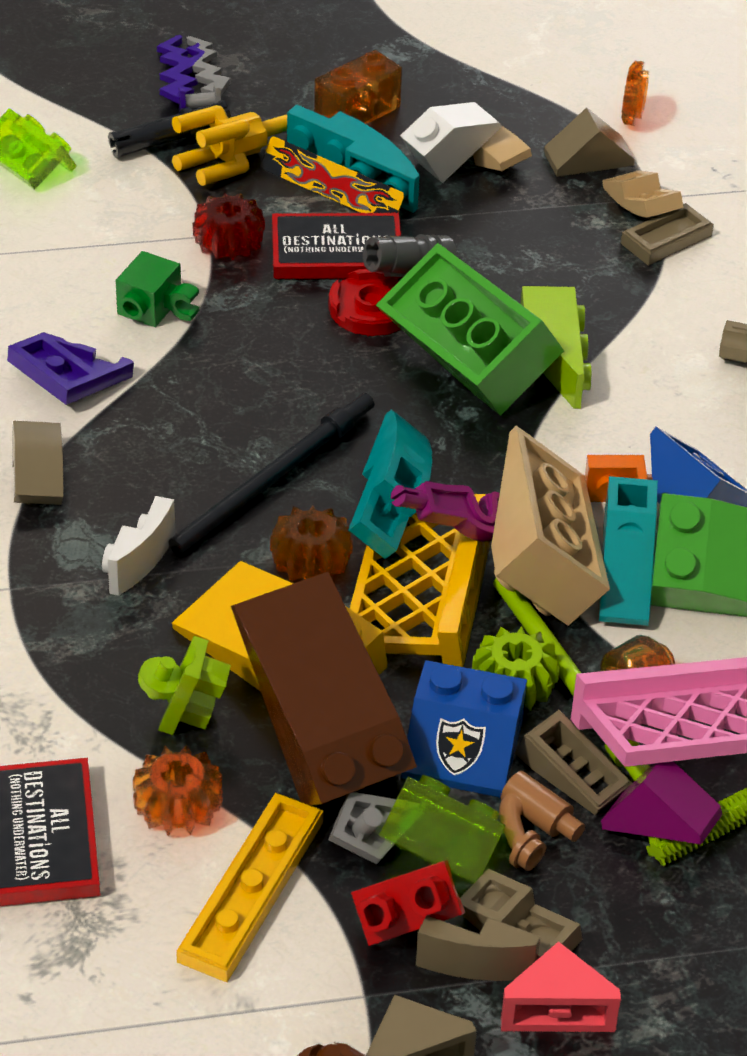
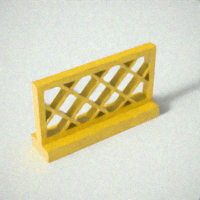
M474 494L478 505L480 499L486 494ZM417 513L409 517L408 523L410 526L405 528L396 551L402 558L384 569L377 563V560L382 558V556L366 545L350 609L370 623L377 620L385 628L382 631L386 653L441 655L443 664L464 667L491 541L481 542L470 539L455 528L439 536L432 529L439 524L420 521ZM420 535L430 542L413 553L404 546V544ZM440 552L449 559V561L434 570H431L423 563ZM411 569L416 570L422 576L405 587L395 579ZM386 585L393 594L376 604L367 597L371 592ZM432 586L441 593L439 597L425 605L415 598V596ZM403 603L413 610L412 613L396 622L386 614ZM424 621L433 629L431 637H410L406 633Z

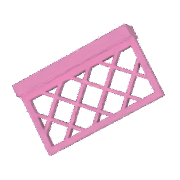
M747 657L576 674L570 720L578 730L594 729L624 767L747 753V718L735 715L739 714L747 717ZM688 719H692V720H695V721H699V722H702V723H706V724H709V725H712V726L710 727V726H707V725H704V724H700V723H697V722L690 721V720H688ZM641 724L648 725V726H651V727H654V728H658V729H661V730H664V731L661 732V731H658V730H655V729H651V728H648V727H645V726H641ZM724 729L730 730V731H733V732H737V733H740V734H734V733H731V732H728V731H724ZM676 734L682 735V736H685V737H688V738H692V740L685 739V738H682V737H678V736H675V735H676ZM629 739L646 745L632 746L627 740Z

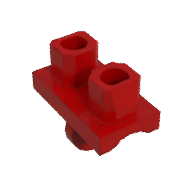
M448 860L351 892L369 946L420 929L426 916L445 921L465 914L463 904L454 886Z

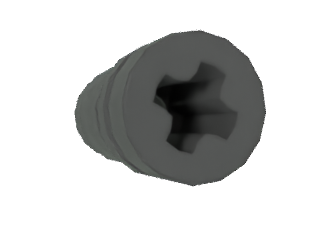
M419 234L415 238L410 236L368 238L363 248V262L370 272H383L384 277H404L437 243L455 256H457L454 241L447 235Z

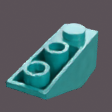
M609 476L603 522L602 555L610 590L600 598L599 621L649 625L658 480Z

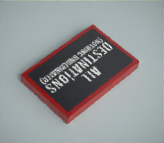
M399 213L272 214L274 279H347V273L358 269H367L363 262V248L366 241L371 237L401 236Z
M88 758L0 766V906L100 896Z

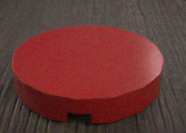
M358 269L347 273V279L342 280L340 283L338 279L331 286L328 295V307L331 318L340 327L360 335H388L401 330L376 306L399 282V277H384L383 272H370L367 269Z

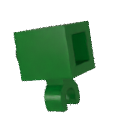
M141 251L115 280L118 315L156 328L170 310L176 317L184 321H191L200 311L199 306L190 304L199 294V289L192 284H181L180 263Z

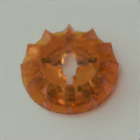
M634 61L629 67L621 111V118L625 125L635 126L636 119H642L650 75V71L645 70V62Z

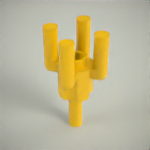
M215 105L173 117L172 127L176 133L209 124L211 127L196 133V141L201 148L174 155L172 157L173 166L177 171H181L218 158L226 161L197 170L196 178L201 186L244 174L249 170V162L246 156L258 153L262 147L267 146L269 136L287 131V114L261 121V117L254 112L228 118L224 108Z

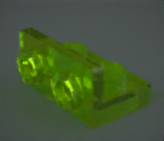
M9 108L0 117V165L35 190L59 164L70 172L77 167L68 154L72 150L70 145L55 132L50 136L44 133V127L31 115L27 114L23 118Z
M422 775L419 782L408 777L379 834V838L431 864L448 860L451 874L474 884L482 876L506 827L505 824L497 821L500 813L474 799H471L467 806L449 797L451 788L429 776Z

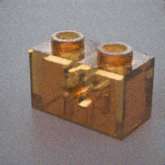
M375 49L315 78L314 112L327 118H332L341 111L368 124L400 108L402 67Z

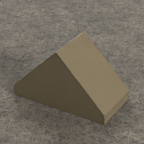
M587 107L544 147V154L557 177L634 166L635 161L623 137Z
M394 995L366 1056H474L477 1030L472 1021Z

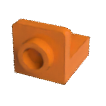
M587 455L585 480L590 502H606L609 476L652 480V474H647L644 455Z

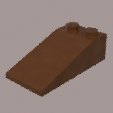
M329 572L231 606L300 802L309 806L323 804L417 767L399 715Z

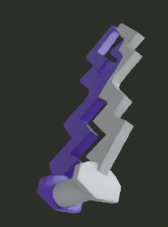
M177 35L157 45V52L164 54L160 56V62L174 66L159 74L160 80L170 83L159 89L161 96L178 103L179 111L185 107H190L193 110L221 101V96L230 85V77L221 76V68L208 64L209 61L217 58V51L213 50V43L188 36L187 44L190 47H186L185 50L177 47L182 44V36ZM192 72L198 73L195 75V78L187 75ZM197 82L206 84V86L201 88V93L194 94V88L192 87L196 86Z

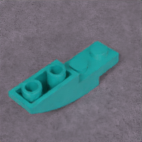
M296 104L287 112V142L403 192L404 198L400 207L412 213L418 209L420 175L405 154L385 136L341 111L332 118H327Z
M392 409L384 417L362 475L368 481L348 531L384 559L397 551L408 519L416 513V509L396 507L392 504V501L395 500L391 499L393 488L401 485L415 489L423 482L430 480L432 469V449L429 440Z

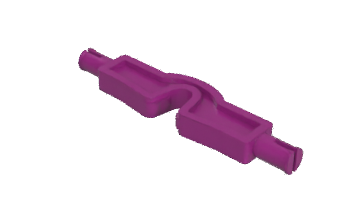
M425 481L415 489L401 485L393 488L391 499L395 500L392 501V504L396 507L416 509L417 517L420 521L454 527L464 536L476 541H492L499 492L494 491L486 494L480 499L478 505L474 492L469 486L445 485Z

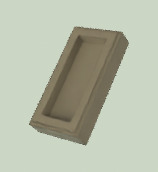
M685 203L683 204L684 208L663 213L623 231L621 244L649 266L711 237L714 224Z

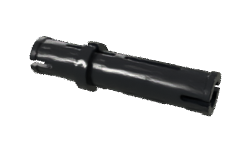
M224 100L193 110L190 107L180 109L179 114L117 132H109L108 141L110 148L116 147L112 153L115 158H120L123 155L185 137L189 141L196 139V133L200 130L211 128L210 124L176 133L172 127V118L215 105L225 109L228 105ZM230 110L225 111L227 117L231 118Z

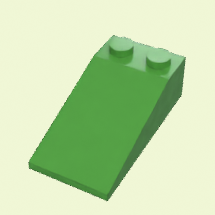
M439 243L376 304L382 313L500 416L564 352L561 345L540 318Z
M662 493L654 546L651 606L747 617V507L710 498Z

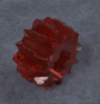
M224 192L222 197L208 196L206 203L197 204L194 222L192 223L193 236H195V243L200 245L202 253H213L216 260L223 256H228L234 261L237 255L250 257L252 250L261 248L263 231L265 230V217L263 216V210L257 208L256 200H244L242 193L236 196H228Z

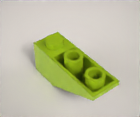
M522 286L521 305L545 323L564 350L543 374L574 409H581L583 390L591 389L592 378L591 363H583V361H587L588 334H580V332L584 331L585 306L577 305L575 287Z

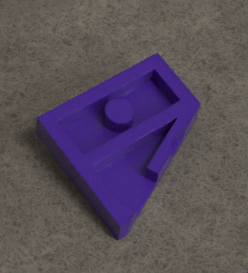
M45 332L8 346L7 361L65 405L132 378L134 362L128 358L121 357L115 364L95 358L96 348L80 343H70L64 338Z

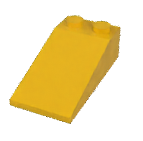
M239 561L172 622V627L189 641L192 640L193 636L209 640L206 653L216 660L231 664V671L261 691L231 606L294 583ZM345 606L380 675L388 667L383 631Z

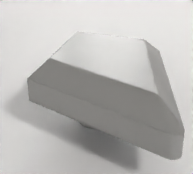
M351 792L344 799L329 841L377 864L426 808L423 804Z

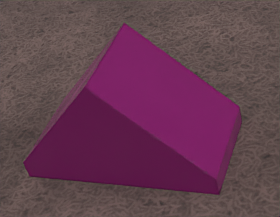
M674 761L654 763L623 791L602 818L601 824L603 830L702 844L721 818L722 809L721 805Z

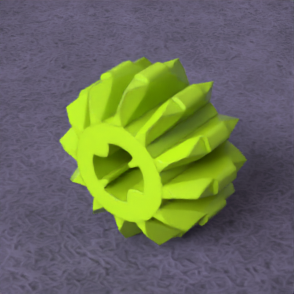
M522 626L516 633H510L503 627H500L496 637L484 635L480 648L476 649V655L473 656L472 669L527 679L524 707L531 711L536 701L547 702L552 688H555V683L558 682L559 676L555 646L544 643L541 632L530 636L525 634Z

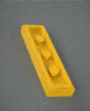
M278 793L273 795L176 951L177 963L224 982L229 981L323 824L324 810Z

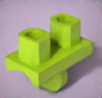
M193 636L180 667L169 656L150 658L141 666L138 673V682L141 689L147 693L149 698L153 700L167 699L169 704L160 722L159 731L173 735L179 721L202 729L206 728L214 709L216 697L220 698L226 687L231 664L205 656L209 640Z

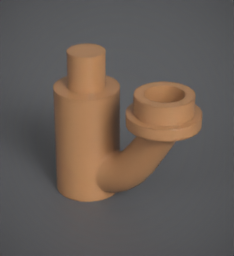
M524 771L515 773L504 786L501 793L499 817L503 832L512 849L509 863L515 868L522 867L529 871L542 859L546 851V844L540 840V835L534 830L525 833L521 816L551 837L561 833L572 842L577 841L583 834L585 824L573 816L574 807Z

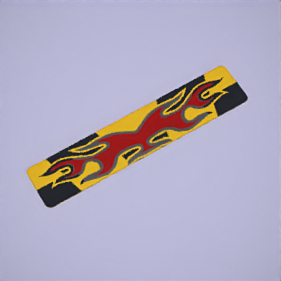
M275 136L270 138L261 163L263 170L360 213H398L404 198V193Z

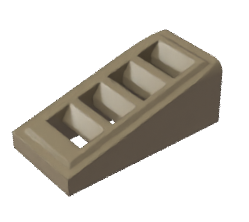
M560 710L524 735L515 752L518 758L529 768L594 815L618 798L632 784ZM553 744L559 749L554 751L549 745ZM569 756L575 761L568 765L563 759ZM582 768H586L591 773L582 779L577 772ZM601 779L608 786L596 794L590 787Z

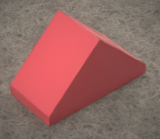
M558 941L504 988L501 1031L615 1032L621 1001L620 989Z

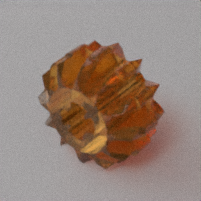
M314 504L306 511L293 506L289 516H278L275 529H272V535L270 536V551H272L277 571L287 572L290 582L299 578L308 579L325 572H329L331 578L334 573H345L348 560H350V554L353 553V538H351V532L348 531L349 526L347 525L346 518L336 517L333 508L317 511Z
M188 745L181 752L174 753L164 746L161 757L146 755L142 764L143 768L136 769L133 777V805L137 810V815L144 816L148 829L163 825V829L169 837L175 828H183L191 836L195 823L210 826L213 812L220 811V805L223 802V790L221 789L222 774L219 771V766L211 765L207 752L192 756Z

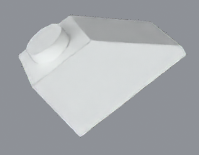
M475 102L430 107L400 136L417 162L443 183L502 126Z

